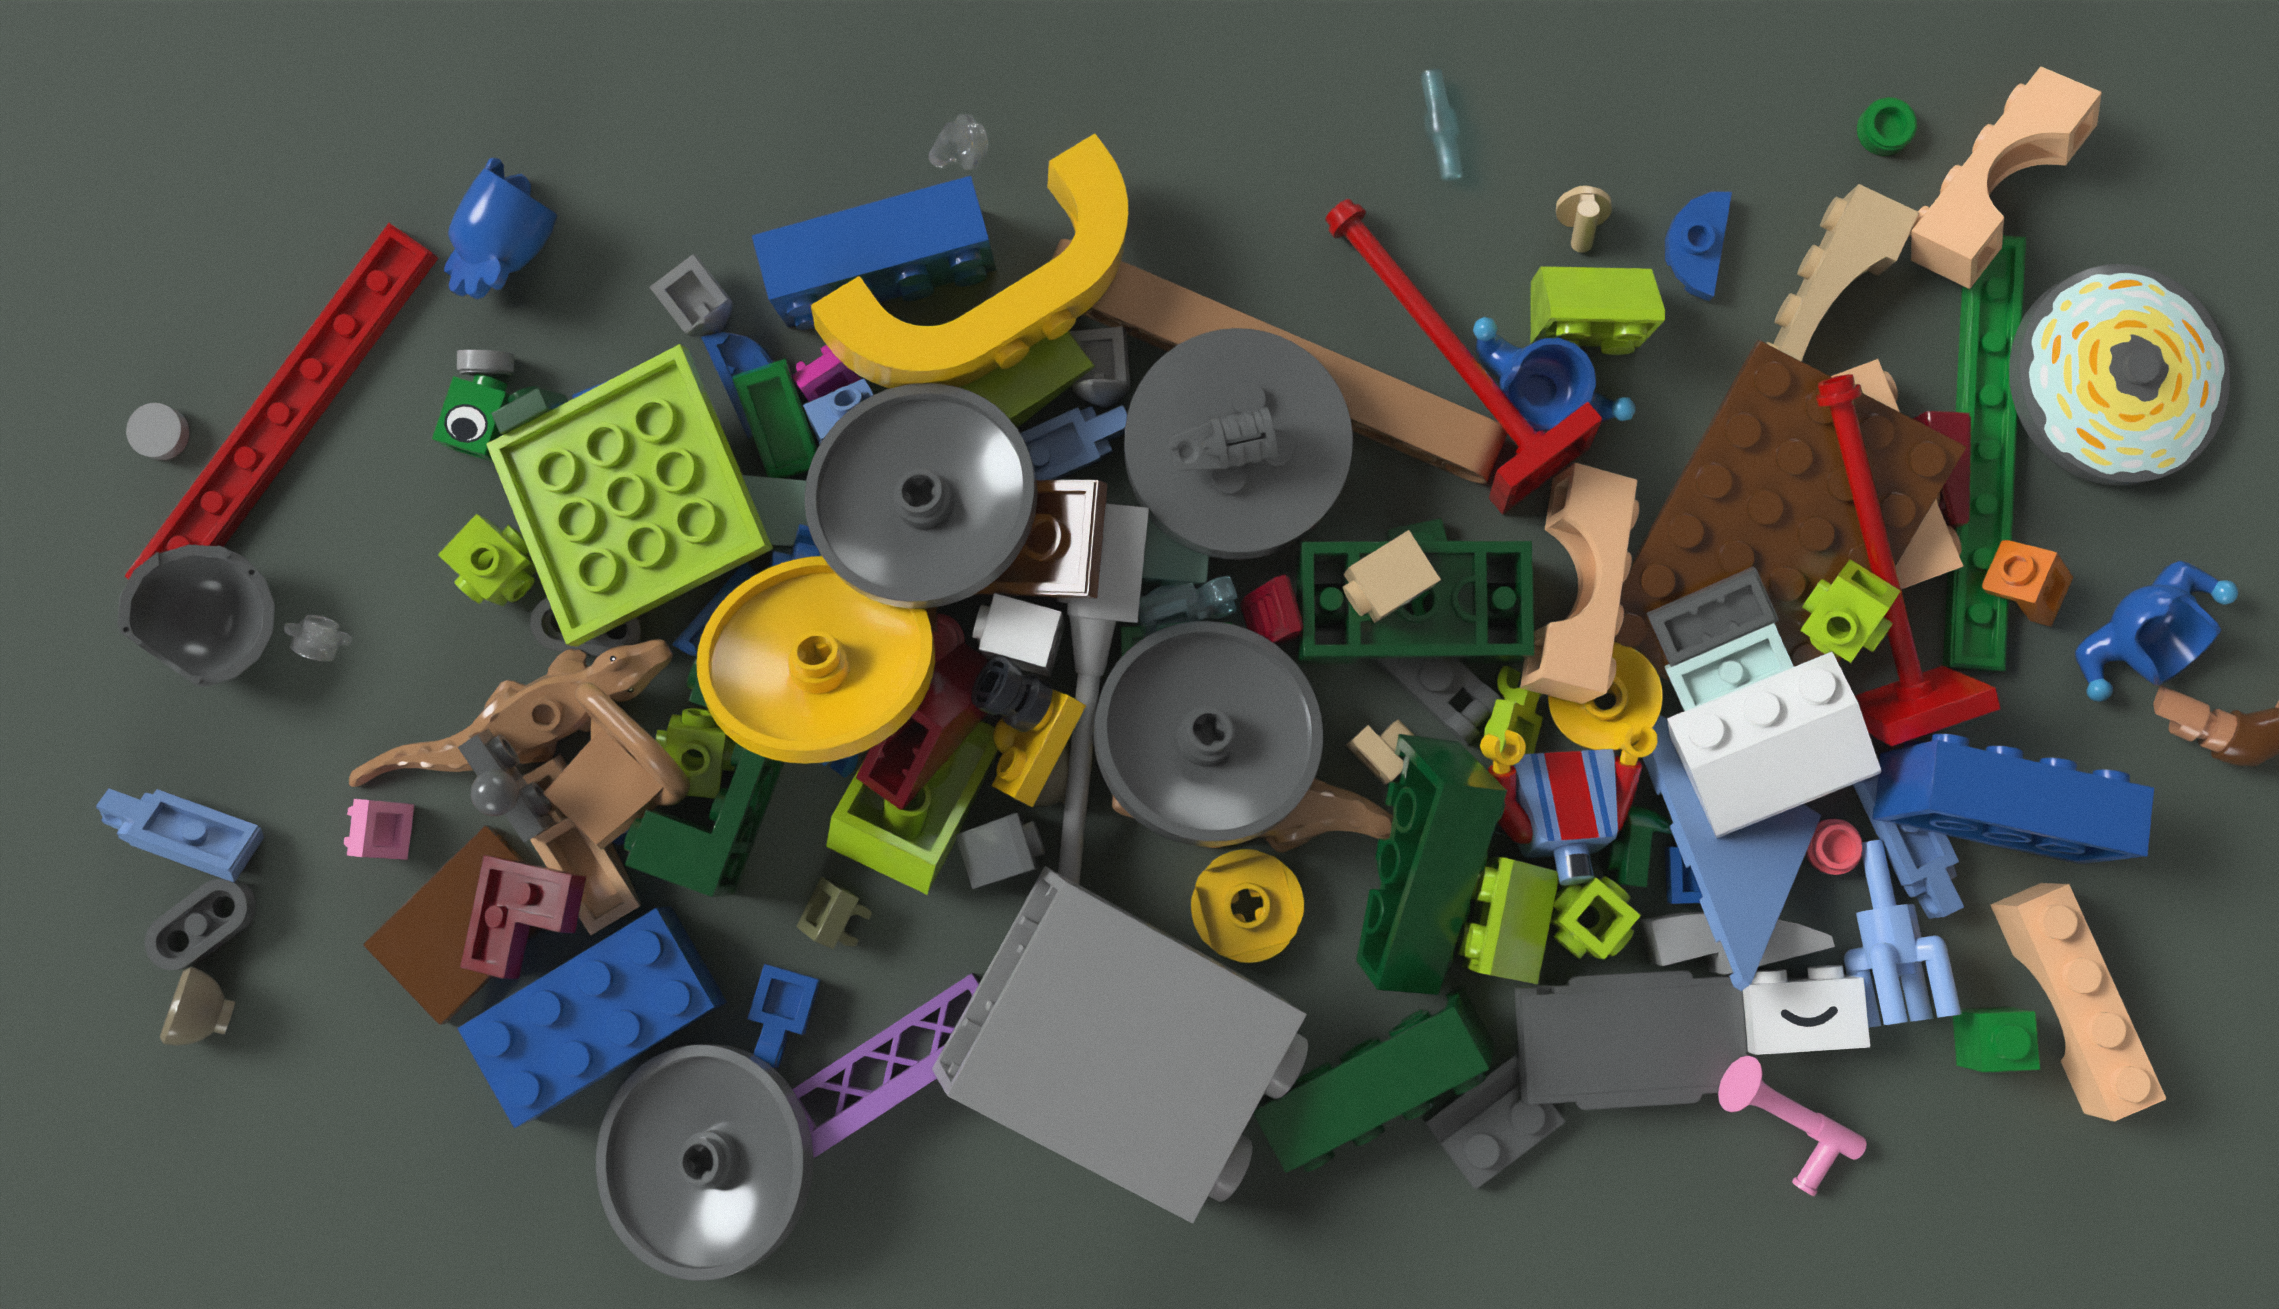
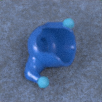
M1482 317L1475 322L1473 332L1477 337L1476 353L1479 362L1500 379V389L1535 431L1551 430L1586 402H1589L1601 416V422L1615 417L1619 421L1630 420L1635 414V404L1630 398L1621 397L1613 401L1602 394L1594 392L1596 387L1595 369L1588 355L1575 343L1561 338H1545L1524 348H1518L1506 341L1502 336L1496 334L1498 327L1492 318Z
M2177 561L2166 566L2152 585L2138 588L2125 596L2115 608L2111 620L2088 635L2075 650L2076 661L2088 682L2087 696L2093 701L2102 702L2112 695L2113 686L2104 679V665L2109 661H2125L2154 686L2161 685L2181 673L2208 649L2221 632L2218 623L2198 605L2191 593L2203 592L2211 594L2214 601L2226 605L2234 602L2238 597L2239 593L2236 584L2228 580L2218 581L2190 563Z

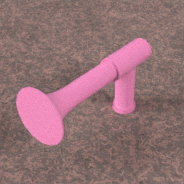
M1751 1056L1740 1057L1724 1073L1718 1092L1719 1103L1724 1110L1732 1113L1741 1111L1748 1105L1757 1106L1805 1131L1808 1136L1819 1141L1799 1175L1794 1177L1792 1181L1794 1185L1804 1192L1815 1197L1818 1192L1816 1189L1839 1153L1853 1160L1863 1155L1866 1149V1139L1863 1136L1821 1113L1809 1110L1766 1085L1762 1080L1761 1064L1756 1058Z

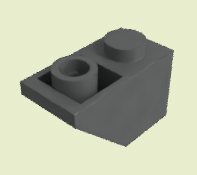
M1019 813L956 834L972 889L1039 869L1040 865L1037 857L1046 854L1037 822L1026 823L1024 815Z

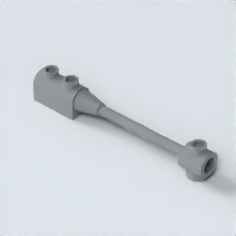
M1106 504L1098 599L1056 598V602L1068 603L1067 615H1070L1075 673H1078L1075 699L1086 705L1072 732L1058 874L1078 885L1080 884L1094 745V718L1098 704L1100 676L1104 675L1116 621L1135 623L1138 621L1149 508Z

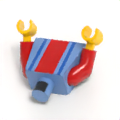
M1628 723L1620 724L1614 732V741L1622 750L1621 756L1614 757L1613 749L1525 754L1526 744L1524 738L1510 730L1505 731L1506 745L1503 751L1500 752L1499 738L1491 734L1486 735L1481 740L1480 748L1486 758L1493 760V765L1487 771L1507 790L1504 813L1497 822L1498 825L1512 841L1517 842L1519 850L1524 857L1554 856L1561 885H1577L1594 879L1589 854L1599 852L1621 832L1634 800L1642 770V764L1638 761V757H1646L1651 754L1658 743L1657 734L1653 728L1644 725L1641 729L1640 740L1631 746L1630 739L1633 734V726Z

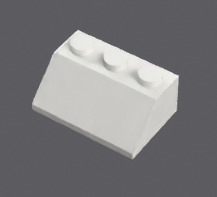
M1833 652L1667 718L1671 741L1716 838L1881 773V768L1859 704Z

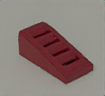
M1926 411L1913 419L1966 446V449L1940 491V502L1938 504L1946 525L1955 529L1969 522L1971 416H1969V413Z
M1286 575L1275 577L1246 595L1240 603L1247 629L1265 637L1277 646L1295 641L1304 627L1289 577L1286 578Z

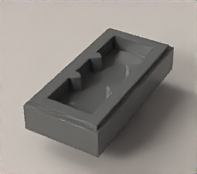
M1754 567L1646 613L1671 667L1779 621L1760 576Z

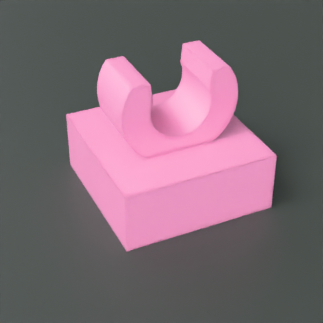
M354 799L353 806L349 807L347 815L352 816L349 837H344V845L348 847L347 855L408 860L414 804Z

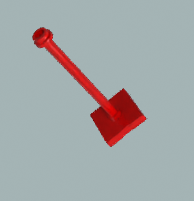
M1351 199L1340 202L1325 218V221L1330 226L1329 232L1334 238L1346 236L1519 446L1516 450L1517 455L1497 469L1489 495L1491 502L1503 515L1590 449L1601 424V416L1589 402H1586L1547 433L1543 430L1536 432L1365 226L1362 219L1366 214V210L1361 204H1354Z
M1853 374L1836 376L1821 381L1817 384L1820 393L1816 396L1818 406L1830 407L1871 572L1900 590L1899 595L1884 615V618L1893 623L1887 634L1899 681L1855 695L1868 732L1873 734L1875 738L1894 746L2001 709L1996 688L1945 666L1922 672L1853 399L1863 394L1861 385L1855 384Z

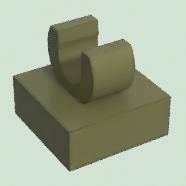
M821 876L796 927L813 941L833 950L838 941L843 945L852 947L856 946L859 940L844 930L850 916L860 915L862 918L869 920L872 913L867 907L858 902L859 898L842 885Z

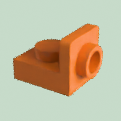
M2003 540L1986 574L1982 587L1988 594L2016 601L2030 621L2052 627L2073 576L2057 552L2010 540Z

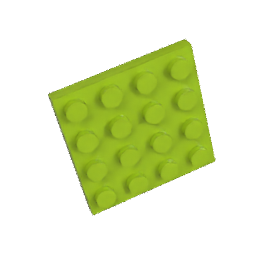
M681 344L486 444L566 645L577 647L773 549L689 349Z

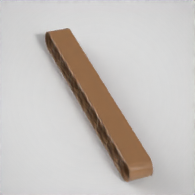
M1060 239L1051 260L1059 256L1072 240ZM1121 261L1115 278L1107 291L1089 310L1082 314L1109 327L1123 326L1127 329V335L1167 352L1192 337L1220 329H1254L1281 336L1305 349L1327 369L1344 397L1353 432L1471 482L1480 484L1488 482L1508 435L1498 422L1123 261Z

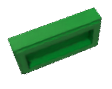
M783 359L733 375L734 385L767 476L769 478L784 479L808 471L818 448L787 360Z

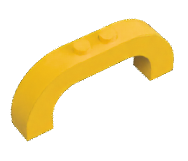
M1094 133L1049 161L1047 188L1065 210L1073 224L1075 235L1071 243L1059 256L961 317L937 326L908 324L889 314L879 304L861 277L858 276L811 305L816 331L834 355L849 369L875 384L890 389L916 383H936L961 387L985 376L999 366L1003 370L1011 368L1028 354L1029 347L1045 337L1048 340H1054L1068 332L1075 324L1076 318L1089 310L1102 297L1115 278L1123 255L1128 221L1126 187L1115 160Z

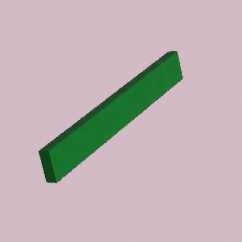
M2003 235L2001 250L1970 289L1962 286L1956 412L1969 413V416H1971L1970 513L1968 524L1954 529L1961 543L1962 550L1959 557L1963 567L1947 573L1943 666L1950 669L1997 673L2006 671L2009 599L1986 593L1982 583L2000 543L2003 540L2012 541L2018 414L2011 394L2009 363L2013 340L2022 321L2026 237Z

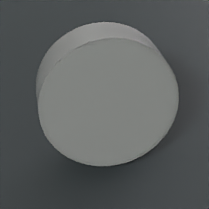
M458 350L457 371L460 372L459 374L467 376L481 374L488 377H510L511 374H514V354L494 350Z
M149 403L136 409L130 416L126 427V435L131 447L139 454L154 460H168L176 457L186 447L190 434L189 425L185 417L179 411L161 403Z

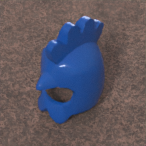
M490 158L485 168L474 179L459 204L449 226L448 236L455 249L445 264L444 272L451 276L449 281L450 291L458 296L463 297L468 294L474 299H480L491 288L500 290L505 285L509 273L520 270L542 249L552 234L558 217L552 210L530 197L531 184L526 176L517 174L505 178L504 164L498 158Z

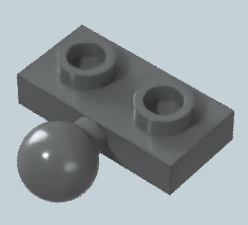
M488 728L458 747L478 776L474 780L470 791L472 803L478 811L488 816L505 815L524 843L554 822L548 814L552 810L549 799L535 782L527 784L515 767V765L520 763L519 757L504 736L499 734L495 737Z

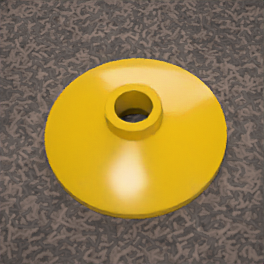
M1614 642L1612 658L1616 661V674L1612 685L1607 690V693L1612 694L1616 699V703L1611 709L1602 710L1598 708L1594 703L1595 699L1580 704L1548 695L1550 713L1556 726L1573 743L1589 750L1613 749V751H1618L1621 749L1614 741V732L1620 724L1628 723L1633 726V734L1630 739L1631 746L1640 740L1641 729L1644 725L1653 728L1656 724L1663 700L1660 678L1650 661L1632 647H1626Z

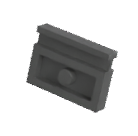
M1511 1053L1484 1073L1486 1079L1481 1084L1467 1092L1455 1095L1423 1119L1424 1123L1475 1190L1566 1122L1552 1103L1533 1105L1522 1103L1519 1058L1514 1053Z

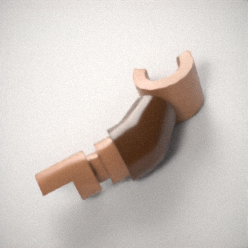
M2163 685L2159 686L2153 703L2155 714L2170 720V734L2187 741H2194L2198 738V744L2211 750V756L2214 759L2236 766H2257L2279 754V701L2275 708L2247 714L2239 710H2233L2228 713L2221 709H2215L2210 712L2208 704Z

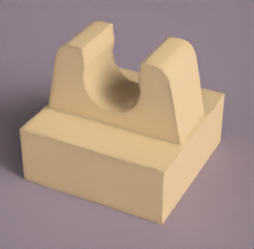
M1397 719L1379 736L1367 725L1345 746L1386 785L1393 781L1402 772L1404 761L1395 754L1398 734L1413 736L1414 734Z

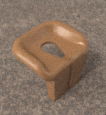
M585 682L577 687L575 697L591 717V741L578 753L543 794L602 850L628 830L637 817L642 819L646 810H653L658 805L672 806L681 802L689 792L690 782L675 760L652 736L593 683Z

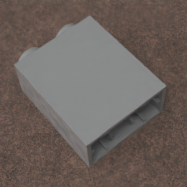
M1045 866L932 1070L948 1097L1169 1212L1194 1223L1208 1196L1222 1202L1229 1198L1241 1183L1252 1155V1141L1242 1135L1263 1094L1272 1099L1281 1098L1298 1078L1306 1060L1308 1041L1305 1037L1298 1034L1297 1031L1307 1014L1273 991Z

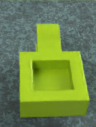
M1503 666L1498 675L1497 685L1505 700L1496 699L1492 716L1485 727L1484 737L1488 734L1498 737L1500 740V752H1502L1506 745L1505 731L1516 732L1524 738L1526 744L1525 754H1534L1543 717L1535 713V709L1542 694L1521 689L1520 687L1517 688L1520 672L1510 666Z

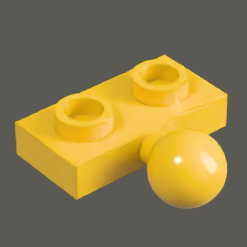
M1052 689V700L1047 713L1041 722L1030 731L1019 732L1007 725L1003 718H1001L994 728L993 740L995 746L1003 755L998 762L997 776L992 787L1033 807L1086 705L1069 695Z

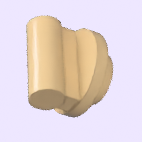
M1578 186L1564 193L1556 203V216L1563 225L1574 227L1571 247L1577 252L1589 251L1593 246L1596 226L1607 220L1611 214V198L1605 191L1599 188Z

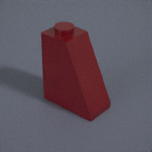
M963 642L938 661L934 666L929 689L915 713L894 734L869 749L856 778L898 809H904L987 715L986 712L972 704L971 694L976 677L990 660Z

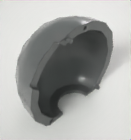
M186 545L163 553L157 552L133 571L119 597L117 626L121 634L197 687H208L236 678L260 658L273 634L275 604L266 579L246 557L219 545Z

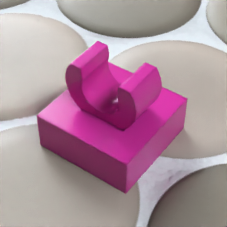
M827 345L820 348L823 355L806 366L803 361L797 363V372L792 375L809 402L861 380L854 371L849 369L834 355Z

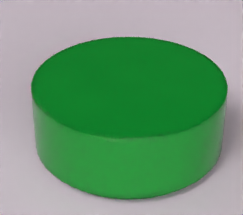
M1893 97L1881 98L1873 102L1861 114L1857 122V136L1860 143L1867 151L1878 156H1891L1900 152L1911 142L1917 130V119L1912 108L1906 102Z

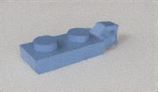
M1121 405L1099 416L1096 415L1092 406L1083 410H1079L1077 407L1020 433L1031 456L1036 479L1060 480L1102 461V457L1113 453L1109 442L1125 434L1127 412L1124 406Z
M1877 775L1853 784L1879 840L1883 841L1884 850L1901 886H1904L1905 891L1910 897L1918 899L1928 919L1945 917L1964 908L1951 879L1957 877L1954 864L1958 863L1959 860L1947 835L1873 820V806H1875L1878 783Z
M108 788L96 805V809L100 811L102 816L101 821L118 829V838L128 842L131 846L234 883L264 838L262 829L258 825L156 789L154 794L144 793L141 799H137Z

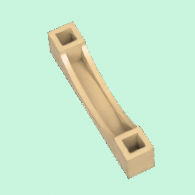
M1860 184L1843 199L1836 196L1827 208L1820 223V227L1827 230L1820 246H1811L1798 269L1797 275L1804 278L1797 295L1790 293L1786 297L1775 318V323L1782 326L1774 344L1766 343L1802 361L1809 341L1819 322L1840 293L1853 280L1869 271L1878 276L1897 261L1919 212Z

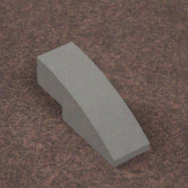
M1704 912L1672 913L1638 920L1651 964L1665 966L1705 956L1710 972L1724 975L1733 973L1721 941L1715 942ZM1778 920L1759 966L1835 947L1833 938L1829 934L1800 924Z

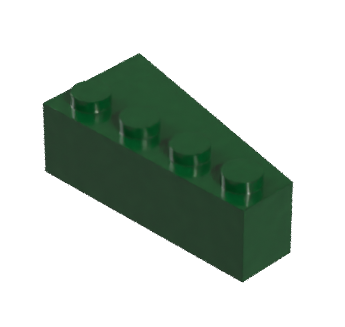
M1398 734L1395 754L1405 756L1400 782H1389L1386 804L1394 807L1391 832L1388 839L1379 838L1375 859L1377 860L1381 885L1380 889L1369 890L1356 961L1377 990L1438 995L1444 976L1451 969L1454 956L1453 950L1461 926L1469 916L1470 899L1479 873L1486 866L1487 849L1496 822L1501 819L1504 813L1507 790L1459 741Z
M1463 986L1445 995L1448 1001L1447 1005L1437 1013L1430 1015L1428 1010L1422 1011V1009H1419L1401 1019V1023L1388 1032L1391 1038L1381 1042L1378 1036L1369 1037L1339 1057L1341 1064L1332 1068L1330 1062H1325L1298 1077L1288 1092L1281 1098L1272 1099L1269 1096L1261 1098L1253 1114L1286 1173L1301 1165L1305 1172L1317 1169L1335 1157L1332 1149L1352 1140L1356 1147L1363 1145L1385 1131L1383 1123L1402 1114L1405 1121L1414 1119L1435 1106L1433 1100L1435 1096L1451 1088L1456 1095L1473 1089L1486 1079L1483 1072L1490 1068L1495 1043Z

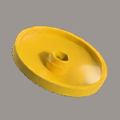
M822 556L806 557L778 564L754 575L733 590L720 603L706 624L700 639L696 662L697 677L710 714L723 732L737 744L760 756L777 761L803 764L823 763L850 757L868 750L894 734L908 721L923 701L933 677L935 666L934 639L925 608H901L869 599L845 584L834 573Z

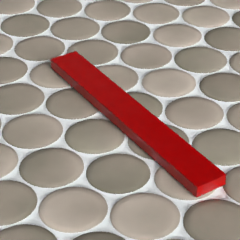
M391 223L387 224L125 574L127 579L131 577L136 568L157 552L163 553L186 545H219L224 547L438 260L436 255Z

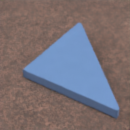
M1659 715L1653 727L1657 734L1658 743L1651 754L1642 758L1657 795H1663L1673 820L1670 828L1686 868L1691 866L1703 896L1699 901L1715 942L1721 941L1733 973L1729 977L1733 987L1742 991L1752 983L1821 815L1802 804L1716 838L1671 741L1668 720Z

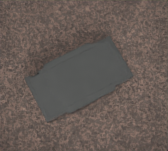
M1684 970L1574 976L1569 979L1568 984L1514 987L1522 1103L1533 1105L1576 1102L1580 1109L1593 1110L1696 1103L1701 1099L1702 1094L1718 1093L1720 1082L1726 1070L1737 1059L1747 1056L1742 991L1733 987L1730 975L1693 977L1690 972Z

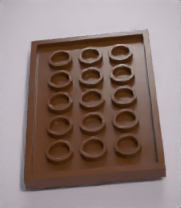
M1761 340L1755 342L1634 556L1628 577L1622 583L1619 604L1624 608V618L1622 626L1614 638V642L1626 647H1632L1643 654L1653 665L1658 676L1668 681L1670 679L1664 666L1669 663L1646 613L1754 567L1760 576L1779 619L1774 624L1795 667L1825 655L1811 643L1808 635L1800 631L1811 615L1802 606L1820 580L1824 579L1832 584L1850 559L1871 572L1830 407L1818 406L1816 396L1820 394L1817 384L1832 377ZM1862 394L1860 397L1853 399L1896 567L1966 449V446ZM1841 656L1836 658L1838 663L1842 658Z

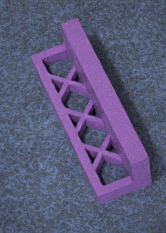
M971 973L792 1089L808 1121L812 1138L813 1158L937 1079L932 1068L945 1046L944 1044L939 1048L942 1033L952 1034L955 1028L954 1026L945 1025L949 1001L966 990H969L973 996L979 985V981L974 973ZM940 1008L937 1023L922 1020L924 1017ZM912 1025L936 1030L931 1053L921 1060L897 1055L902 1032ZM893 1038L890 1053L875 1050ZM864 1056L888 1061L883 1085L873 1091L850 1086L855 1062ZM895 1063L910 1066L892 1078ZM845 1069L842 1084L827 1081ZM816 1087L840 1092L835 1116L817 1127L799 1098ZM848 1094L862 1097L845 1108Z

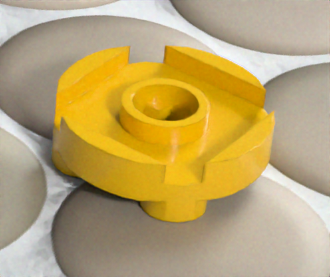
M1253 849L1235 850L1214 859L1198 876L1191 897L1192 920L1202 940L1219 955L1238 962H1259L1283 951L1295 936L1304 914L1303 893L1294 873L1276 857ZM1248 889L1251 897L1261 896L1263 901V907L1255 910L1256 919L1251 922H1245L1242 914L1233 915L1231 911V904L1239 900L1238 891Z

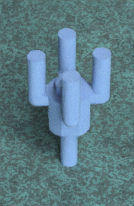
M1883 841L1863 842L1862 859L1873 909L1856 913L1863 947L1847 951L1844 956V964L1848 976L1864 978L1868 1028L1881 1026L1870 974L1871 969L1873 970L1884 1025L1908 1022L1899 981L1900 976L1910 1022L1934 1019L1922 961L1926 962L1937 1018L1960 1015L1961 1009L1945 941L1939 936L1921 937L1914 904L1896 905Z

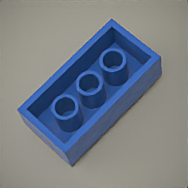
M971 176L751 235L768 299L786 326H796L798 330L815 328L811 310L813 303L858 276L861 277L881 305L883 301L901 296L904 301L923 299L934 293V287L955 282V285L959 287L974 285L987 278L986 273L997 270Z
M1934 734L1930 742L1906 741L1901 749L1880 753L1879 765L1881 773L1877 775L1878 783L1875 806H1873V820L1918 828L1919 830L1941 833L1947 836L2077 864L2147 857L2154 788L2130 783V774L2115 770H2094L2092 774L2076 771V762L2060 758H2041L2039 762L2023 759V751L2020 749L2006 746H1988L1986 750L1969 747L1968 738L1952 734Z
M672 906L655 908L457 1029L513 1127L516 1128L535 1120L727 1003Z

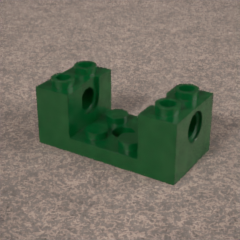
M1390 541L1302 542L1296 553V603L1304 626L1297 636V664H1353L1358 658H1463V664L1520 663L1534 656L1532 541H1416L1441 579L1428 590L1432 596L1431 609L1428 613L1418 616L1408 613L1401 606L1376 623H1374L1369 613L1360 616L1349 602L1343 590V586L1349 583L1344 574L1351 565Z
M696 659L687 680V688L692 689L688 701L707 707L697 677ZM736 743L730 762L731 766L737 767L729 789L722 787L719 790L711 808L710 820L716 821L714 828L672 812H664L662 814L646 810L643 819L637 817L627 833L624 850L630 853L625 865L710 897L735 895L785 762L760 756Z

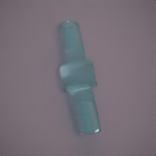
M1428 70L1420 75L1428 114L1423 119L1427 138L1429 141H1434L1441 179L1443 181H1450L1463 176L1455 138L1460 133L1456 111L1449 108L1442 70Z

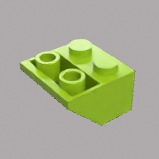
M1541 266L1531 280L1530 344L1545 338H1561L1575 343L1579 348L1580 346H1601V352L1604 354H1629L1635 351V347H1640L1665 321V308L1652 269Z
M1487 857L1486 866L1479 873L1471 896V900H1475L1471 923H1463L1458 936L1456 953L1457 955L1464 956L1462 967L1482 974L1538 984L1559 880L1557 871L1508 858Z

